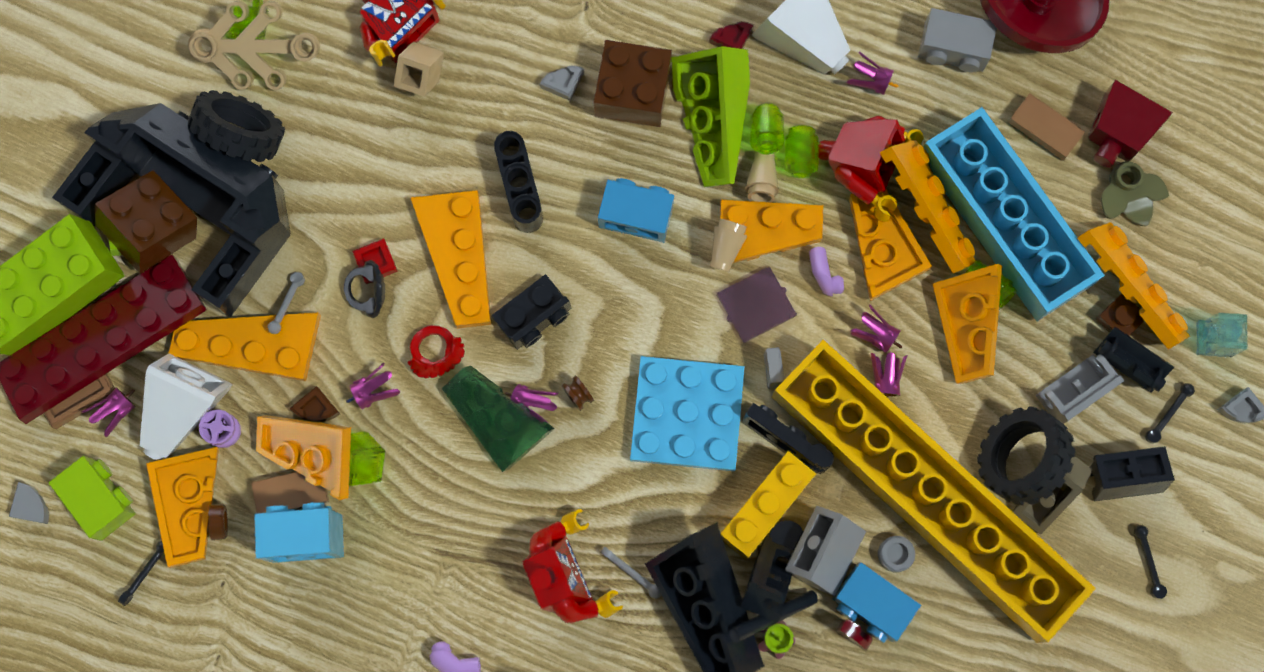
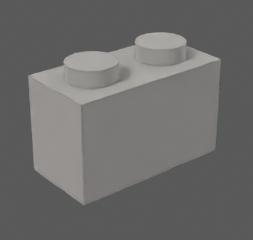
M931 8L925 21L918 58L926 59L928 63L933 65L949 64L958 66L959 69L965 72H983L991 58L997 28L990 20Z
M816 505L785 570L807 585L835 596L866 531L844 515Z

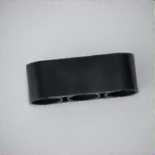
M504 131L496 137L494 150L509 208L516 228L525 233H532L542 226L543 212L526 146L520 134L514 131ZM508 146L519 148V151L512 156L502 153ZM516 177L527 179V183L522 187L516 188L510 185L511 181ZM525 208H532L536 211L535 215L530 219H522L518 216L520 211Z

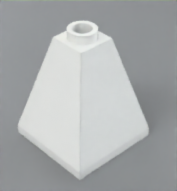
M785 0L752 34L756 40L823 74L830 70L836 74L849 61L845 55L850 51V48L829 0Z
M167 354L150 364L145 376L140 447L145 448L144 453L156 460L167 458L197 427L203 416L211 411L226 395L232 383L171 354Z

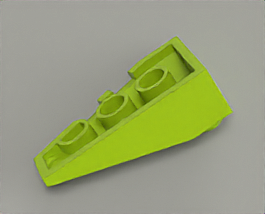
M721 46L672 57L673 90L676 100L682 102L686 117L683 119L685 128L691 130L695 142L693 153L704 187H715L734 184L750 88L748 49Z

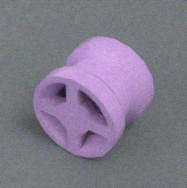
M219 409L209 411L203 416L199 423V432L206 442L219 448H228L238 441L241 435V426L234 416Z

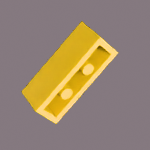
M788 451L721 532L723 542L743 559L747 560L816 473Z

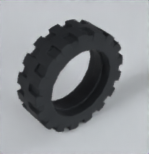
M211 90L207 93L204 91L196 97L188 119V125H191L190 130L193 134H198L197 138L200 141L211 144L210 147L217 151L222 150L226 152L228 156L234 158L238 156L245 161L255 159L257 162H264L265 158L267 160L273 159L285 132L282 121L279 118H275L274 113L270 110H264L262 105L257 102L252 103L247 101L248 98L240 95L236 97L229 92L223 91V93H219L218 91Z
M1032 406L1027 407V410L1022 408L1014 409L1013 414L1003 415L999 418L1000 422L996 426L992 425L987 431L989 435L987 439L982 440L980 445L982 452L978 454L977 463L981 465V469L978 472L980 478L985 480V486L1006 501H1011L1016 505H1024V502L1032 505L1039 503V499L1042 497L1045 499L1049 498L1054 494L1052 491L1056 487L1060 488L1066 481L1063 478L1066 473L1071 472L1073 467L1071 458L1075 457V447L1071 444L1074 442V438L1067 431L1066 425L1043 409L1040 411ZM1044 432L1046 436V450L1041 462L1033 472L1025 477L1012 481L1008 480L1006 461L1012 448L1028 434Z

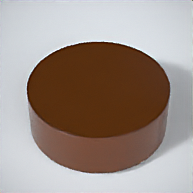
M212 504L209 506L208 514L211 540H224L228 536L227 508L224 504Z

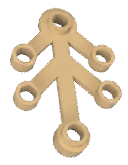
M234 1L228 4L226 13L211 29L203 28L192 33L188 41V48L196 60L203 63L213 62L231 79V83L236 89H247L253 84L254 77L250 70L245 68L239 69L224 53H237L264 79L269 89L279 90L287 82L286 74L281 69H273L257 53H292L300 61H310L318 55L320 43L311 33H301L293 39H256L270 23L281 18L283 10L276 1L264 3L260 7V13L236 39H222L235 22H241L249 15V8L246 3ZM234 5L241 7L243 11L240 18L236 17L232 12ZM269 5L276 9V16L274 18L266 14V8ZM203 39L210 41L212 45L210 51L202 48L201 43ZM303 40L311 42V52H306L302 49L301 44ZM239 73L247 77L246 85L238 82L237 76ZM271 74L279 75L281 79L280 85H275L271 82Z

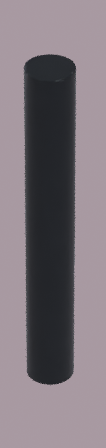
M810 590L785 602L779 622L818 602L817 594ZM758 615L731 628L729 632L730 637L737 643L778 622Z

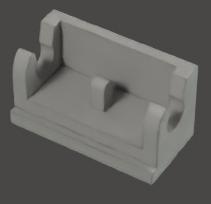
M1101 354L1097 357L1092 355L1036 394V397L1049 414L1064 424L1124 382V379L1117 374Z

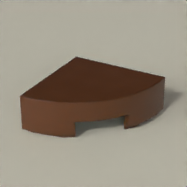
M318 386L289 408L297 416L311 422H325L340 415V412Z

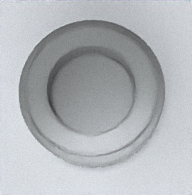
M892 536L884 540L879 546L878 559L886 570L896 573L902 572L913 564L915 549L908 539L902 536Z

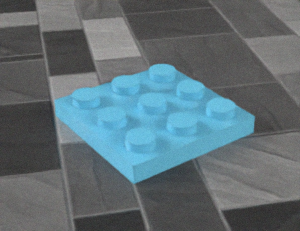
M641 356L630 461L735 472L745 366Z

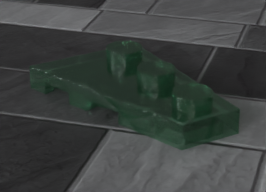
M472 366L462 368L442 388L502 472L515 465L555 429L546 421L540 422L529 413L530 409L522 403L516 404L504 395L502 388Z

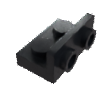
M545 274L492 314L491 317L518 350L523 345L525 348H528L535 344L542 337L540 332L549 325L556 327L568 318L570 315L568 311L572 308L570 300L562 295Z

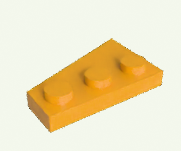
M885 189V192H878L877 195L882 197L884 195L890 194L888 193L887 189ZM850 195L849 202L870 301L931 269L932 265L897 207L895 211H891L888 207L882 206L891 215L888 221L882 222L875 217V206L872 203L867 205L855 195Z
M721 200L720 219L747 226L745 231L747 238L733 263L757 259L762 255L778 251L792 250L818 243L822 240L823 205Z
M998 263L933 283L956 384H964L994 376L1002 265Z
M268 415L257 417L256 452L287 470L293 469L306 477L305 481L312 485L324 487L330 491V495L338 500L348 499L351 427Z
M218 446L146 463L168 568L206 559L209 535L208 514L209 506L213 503L219 454Z

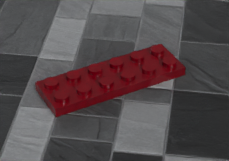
M173 254L0 362V383L20 421L25 424L31 422L207 310L200 297L191 290L193 285Z

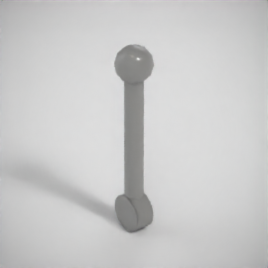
M295 272L290 276L292 284L274 321H271L267 327L271 334H278L281 331L280 323L297 288L305 283V278L300 272Z
M604 546L600 553L649 590V595L652 598L657 599L661 596L656 584H651Z

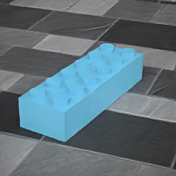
M983 107L925 142L923 147L929 155L928 164L933 175H936L941 180L945 194L994 263L1002 265V274L1036 322L1092 287L1105 276Z

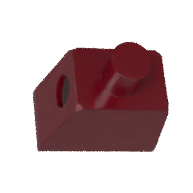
M1115 80L1102 97L1088 135V139L1091 142L1100 146L1093 157L1094 161L1106 168H1111L1117 157L1130 162L1173 112Z

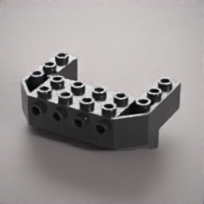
M162 103L113 112L88 127L85 134L94 143L52 198L76 216L90 221L95 227V204L125 187L135 173L142 177L154 170L189 209L230 235L191 290L231 318L291 235L284 190L276 180L278 175L264 164L258 166L252 161L242 160L238 156L234 158L226 155V152L222 150L217 151L211 148V144L203 143L197 138L198 134L191 132V125H188V115L181 111L176 113Z

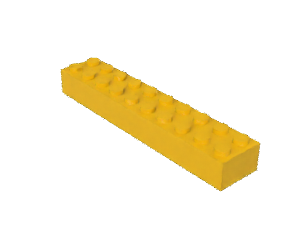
M824 339L775 389L772 398L821 444L826 446L828 450L830 449L834 456L1036 643H1048L1096 589Z

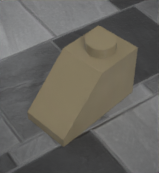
M1076 457L1071 458L1073 467L1071 472L1066 473L1063 478L1066 481L1060 488L1056 487L1052 491L1053 495L1047 499L1040 498L1039 503L1030 505L1024 502V505H1016L1012 511L1040 535L1085 488L1092 469Z

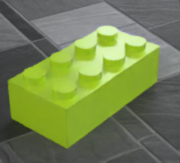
M68 214L0 266V354L10 356L69 319L125 277V274L90 221Z

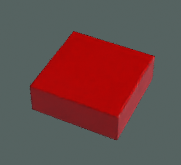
M384 238L352 251L358 267L363 266L366 261L372 260L379 266L383 277L398 272ZM362 276L366 284L372 282L369 281L365 276Z

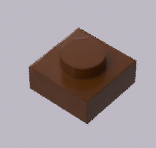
M1122 293L1095 318L1108 332L1117 327L1129 336L1144 322L1139 314L1140 308L1129 299L1127 300Z

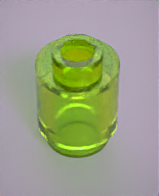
M765 103L757 106L750 117V146L754 151L769 155L778 152L784 146V116L779 107L774 104Z
M797 125L789 128L788 135L785 136L784 169L791 173V176L794 178H808L819 168V137L815 134L813 127Z

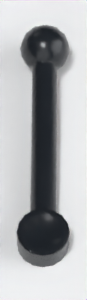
M1185 383L1181 386L1180 395L1155 429L1146 432L1145 438L1149 443L1154 444L1161 440V431L1186 397L1194 394L1195 389L1192 384Z
M1138 525L1134 530V534L1140 539L1153 583L1151 595L1156 599H1162L1167 595V589L1164 585L1160 584L1147 540L1149 530L1144 525Z
M162 541L157 543L156 552L129 589L120 596L118 602L123 606H126L132 600L137 588L162 554H165Z

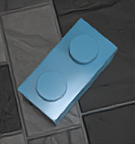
M618 178L616 181L607 179L598 214V227L665 243L674 206V195L669 194L667 189L659 186H650L647 189L636 186V183L628 179Z
M862 562L854 566L836 595L832 598V600L839 604L836 608L838 612L853 622L856 618H859L869 626L866 631L882 643H885L887 639L891 642L898 641L921 607V604Z

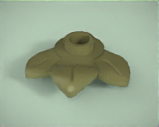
M1121 162L1110 173V185L1103 191L1101 197L1102 209L1108 219L1116 218L1123 213L1130 222L1139 226H1147L1153 215V201H1160L1169 197V192L1164 181L1157 175L1144 173L1143 169L1136 163ZM1121 176H1129L1131 184L1124 183Z

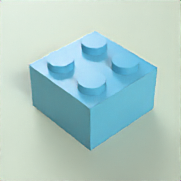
M325 503L302 504V510L297 511L296 509H288V506L285 505L266 507V513L255 514L256 558L272 563L344 558L343 515L333 511L332 507L325 506Z

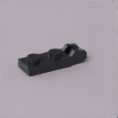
M753 402L742 419L743 424L785 454L788 451L816 474L825 473L833 465L834 456L830 449L827 450V447L821 443L812 445L806 440L807 436L800 429L792 425L787 427L777 420L778 415L765 405H760L759 407Z

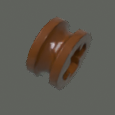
M575 375L572 378V383H564L562 388L578 410L581 411L584 409L583 404L585 402L592 403L594 399L585 385Z

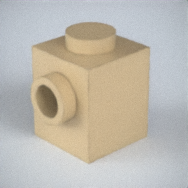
M412 42L398 56L393 86L425 97L439 82L444 52Z

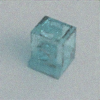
M1217 313L1207 320L1197 321V355L1233 357L1247 350L1246 314Z

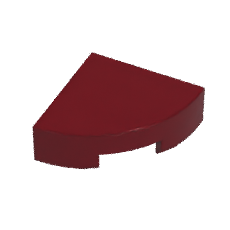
M737 22V24L727 25L723 28L720 27L711 35L709 43L716 47L743 49L753 31L754 25L747 22Z
M850 619L842 620L836 629V632L867 651L873 641L870 634L863 632L861 627Z

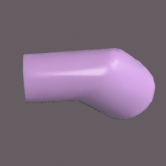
M824 247L812 248L809 251L812 273L822 292L827 296L843 293V278L839 275L831 277L826 249Z
M437 642L432 646L430 661L440 672H481L479 657L458 659L451 653L450 645L446 642Z

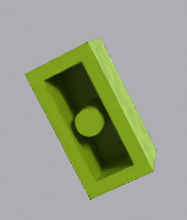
M82 456L48 483L86 535L91 539L102 541L136 515L130 506L133 500L121 486L116 488L109 478L113 475L111 470L101 459L94 460Z

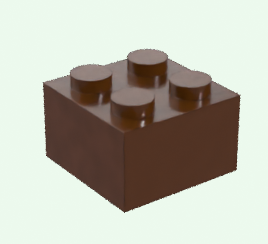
M605 40L594 97L595 117L661 127L671 70L672 50Z
M154 170L95 204L96 227L112 242L139 274L196 239L197 216Z

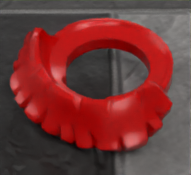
M432 325L424 327L411 340L410 351L412 356L408 361V365L420 378L442 376L445 372L448 373L450 369L453 370L456 367L455 365L461 362V358L465 354L463 349L464 343H462L461 337L453 336L449 330L442 326ZM430 335L443 337L447 344L445 356L436 362H430L429 359L424 358L419 350L423 339Z

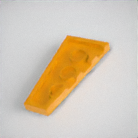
M917 140L891 146L880 152L885 163L892 160L900 174L895 179L901 189L907 188L915 197L914 210L920 220H923L926 224L930 223L934 228L931 230L930 236L953 274L977 263L974 258L975 250L971 241L966 237L964 238L958 226L960 224L959 216L955 209L948 205L943 195L945 193L944 186L941 180L936 175H933L929 167V155L926 149L918 144Z
M478 190L411 197L457 329L492 325Z
M1110 222L1090 229L1077 238L1084 247L1091 244L1100 257L1096 262L1104 272L1109 270L1116 274L1120 279L1119 290L1127 300L1129 299L1133 303L1138 302L1142 306L1139 310L1140 316L1168 350L1190 337L1186 331L1188 326L1179 313L1172 311L1166 302L1168 297L1159 284L1152 282L1146 273L1148 268L1140 256L1132 253L1126 244L1128 239L1121 228L1114 226Z
M319 312L285 314L280 323L281 331L278 334H271L267 328L268 324L274 321L276 315L189 321L173 332L168 354L187 361L306 381L321 315Z

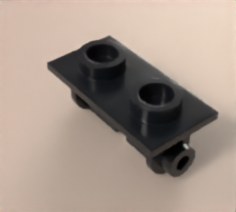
M1114 327L1093 351L1097 356L1101 354L1110 365L1151 393L1154 390L1159 392L1166 383L1164 378L1174 368V366L1117 327Z

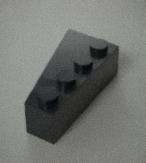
M717 523L688 536L645 563L703 672H756L764 667L754 635L737 643L730 637V629L748 621L749 618L746 610L740 608L742 597Z

